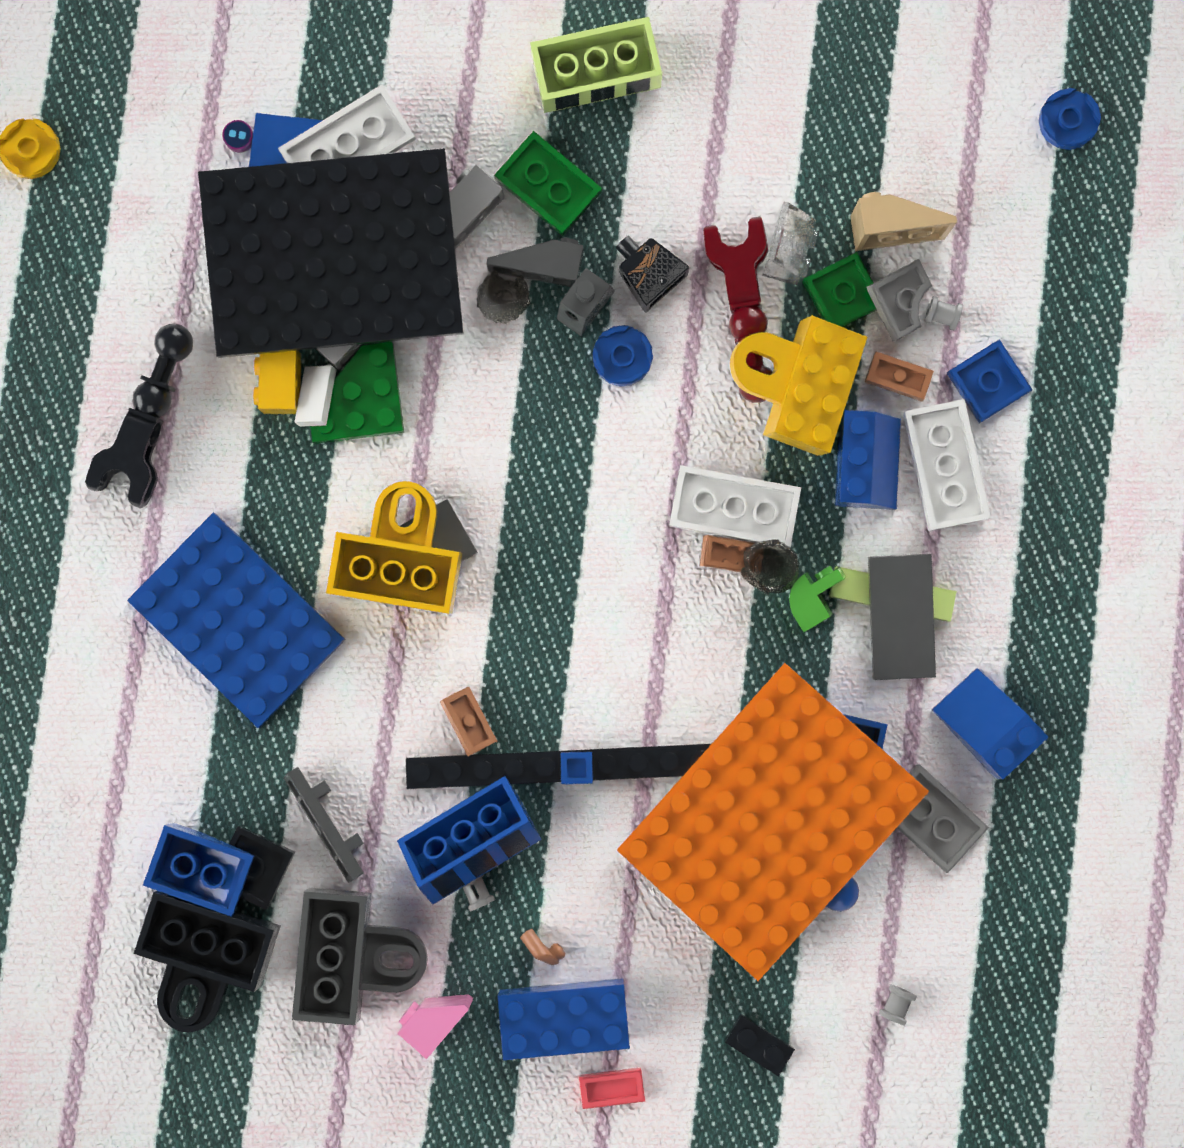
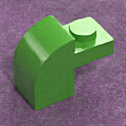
M831 566L826 567L815 574L817 579L815 582L806 572L794 583L790 592L789 603L792 614L803 632H806L833 614L821 593L846 578L841 567L835 570Z

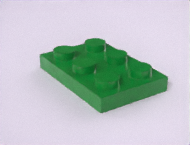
M535 131L526 138L494 175L496 181L562 236L566 234L602 193V188Z

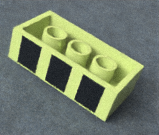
M649 17L530 42L531 56L544 113L661 88L662 71Z

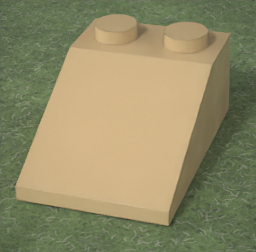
M880 192L864 194L862 198H859L850 216L855 251L945 240L957 223V218L954 215L891 194L881 195Z

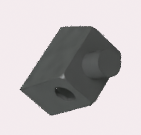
M585 268L561 300L557 320L579 336H582L615 290L603 279ZM569 312L573 313L577 319L571 316Z

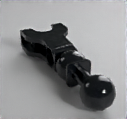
M172 323L165 325L156 333L154 346L159 356L150 378L141 375L140 379L145 382L138 385L133 392L132 402L134 409H128L114 444L93 456L86 475L85 484L87 488L92 491H102L107 488L115 474L124 472L130 480L128 500L137 508H143L148 504L158 481L156 469L151 462V456L164 422L159 418L164 416L171 408L172 398L170 391L175 392L176 390L168 385L176 362L187 358L193 350L192 335L187 328L180 324Z

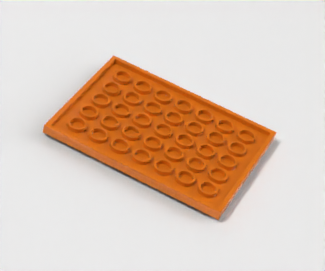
M784 663L620 845L617 851L749 974L759 981L928 794L929 790L792 668Z

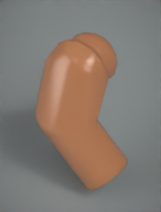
M529 929L520 937L532 956L537 960L549 965L559 964L560 959L565 957L566 953L558 943H554L550 948L546 947L533 929Z

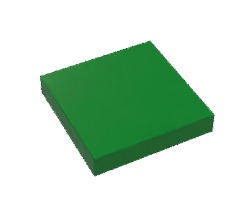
M857 252L804 278L802 281L823 320L845 327L877 311L866 288L874 282Z

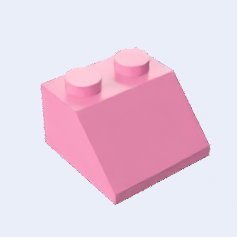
M468 994L425 998L419 1005L414 1001L399 1020L402 1027L397 1034L427 1059L469 1010L473 998Z

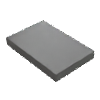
M916 764L909 773L929 792L900 823L897 829L945 873H949L989 827L920 764Z

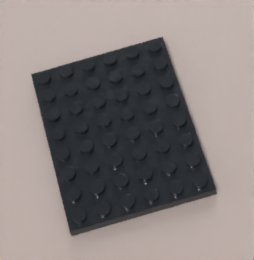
M445 148L198 172L216 357L225 358L464 334Z

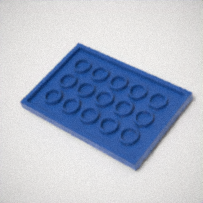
M214 512L127 600L257 728H261L346 640Z

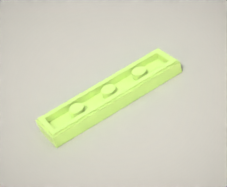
M841 567L846 578L830 587L829 597L870 606L868 573ZM933 586L934 619L946 622L951 621L957 591Z

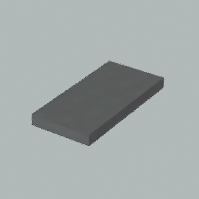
M932 554L868 557L873 680L935 678Z

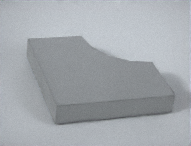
M919 259L866 287L892 341H897L922 327L918 316L919 303L924 293L932 287V284Z

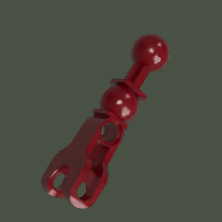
M760 216L749 219L748 237L743 244L736 247L727 246L721 241L720 233L715 225L705 226L703 229L705 250L709 262L714 268L725 274L728 300L732 313L729 320V329L735 338L736 345L747 336L755 333H765L768 325L767 317L761 310L762 305L757 278V269L768 254L764 223ZM755 353L747 355L746 363L748 367L766 375L772 374L773 371L764 366L763 356ZM738 386L740 394L746 400L752 403L766 401L743 391Z

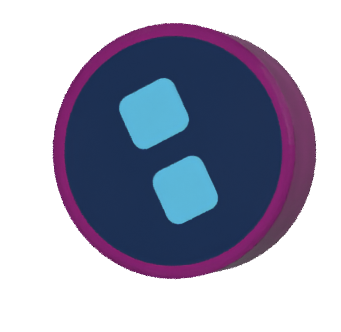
M234 120L224 127L222 137L230 150L242 153L251 148L253 131L246 122Z

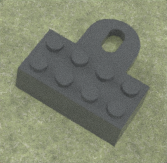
M321 888L305 890L303 894L292 1020L356 1025L361 1018L363 990L397 993L406 991L419 982L428 962L427 950L423 941L414 932L405 928L369 925L372 896L370 892ZM385 951L408 952L412 955L414 964L409 969L388 968L382 964L381 955Z

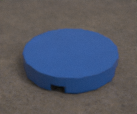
M1067 88L1058 90L1046 100L1040 110L1038 122L1042 135L1049 143L1057 148L1072 150L1081 148L1091 141L1100 125L1101 114L1099 106L1092 96L1087 93L1083 94L1077 91V89Z
M627 325L613 326L604 331L596 341L593 349V363L599 376L607 383L619 387L632 386L641 381L649 372L653 360L652 346L646 335Z

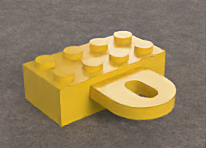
M812 315L799 322L793 342L764 332L755 333L742 339L735 346L731 354L730 370L734 381L743 391L773 403L763 436L817 456L831 453L868 337ZM755 353L770 359L774 365L772 374L766 375L748 367L746 363L747 355Z
M401 481L391 484L381 492L376 501L370 537L336 532L326 593L453 614L462 553L432 548L437 520V506L430 492L414 482ZM404 495H412L416 500L413 522L408 527L399 526L396 520L399 501Z

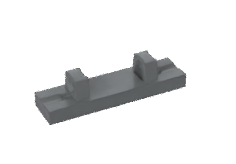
M299 767L288 772L283 779L346 881L349 883L364 874L351 853L364 844L359 834L356 833L344 841L318 800L331 791L326 781L324 780L311 788Z

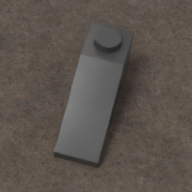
M561 238V241L550 240L488 257L486 264L488 272L572 287L580 275L584 248L583 245H579V242L574 239Z

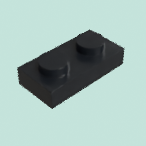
M742 1014L739 1015L724 1040L726 1044L778 1077L795 1051L794 1047Z

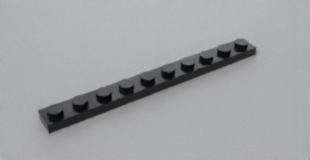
M711 744L476 754L470 756L406 758L407 789L486 786L504 776L510 784L561 782V752H592L593 781L680 777L691 768Z

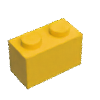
M297 350L259 354V357H255L254 360L255 375H259L258 387H254L253 392L254 405H258V409L263 414H296L301 390V353Z

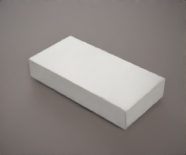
M332 365L305 367L294 421L298 426H323L327 424L336 369Z

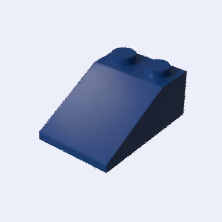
M978 668L972 671L931 709L996 779L1003 780L1049 738L1024 710Z
M176 823L166 824L163 827L143 886L232 917L254 855L194 829Z

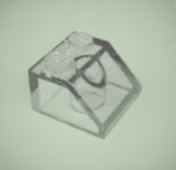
M784 201L780 210L762 276L797 285L800 277L806 278L811 262L810 259H806L808 248L814 249L819 231L813 230L816 221L814 218L789 202Z

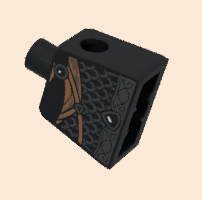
M627 236L616 246V249L626 259L619 266L620 276L645 313L688 276L690 267L652 238L639 247L630 236Z

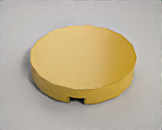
M22 118L15 120L6 126L0 135V160L10 172L18 177L27 179L43 177L54 168L59 160L61 150L59 138L49 125L39 119L25 120Z

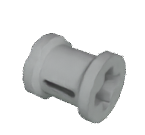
M933 296L926 312L925 322H938L949 326V329L954 331L959 323L963 304H948L939 301L938 297Z
M484 874L462 887L470 903L468 906L469 911L476 910L495 900L494 896L489 894L482 879Z
M890 984L889 990L891 993L884 1009H880L879 1014L905 1026L907 1022L905 1020L906 1013L911 1001H915L917 996L905 989Z

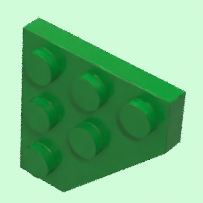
M392 341L362 345L336 377L327 424L323 426H310L312 442L314 444L404 433L395 350Z

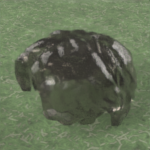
M493 271L477 289V307L486 319L492 320L495 323L507 324L515 321L530 305V291L528 290L527 282L523 276L517 277L515 281L505 280L498 275L497 271Z
M778 539L761 541L745 549L743 554L745 567L741 569V576L746 582L764 594L785 593L786 590L792 589L794 582L797 581L799 576L800 564L794 550Z

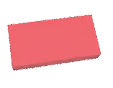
M641 1067L579 1075L583 1109L645 1102Z

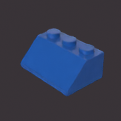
M844 410L838 433L835 506L886 510L897 509L901 419L878 412Z

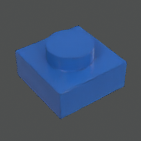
M561 752V784H593L592 752Z

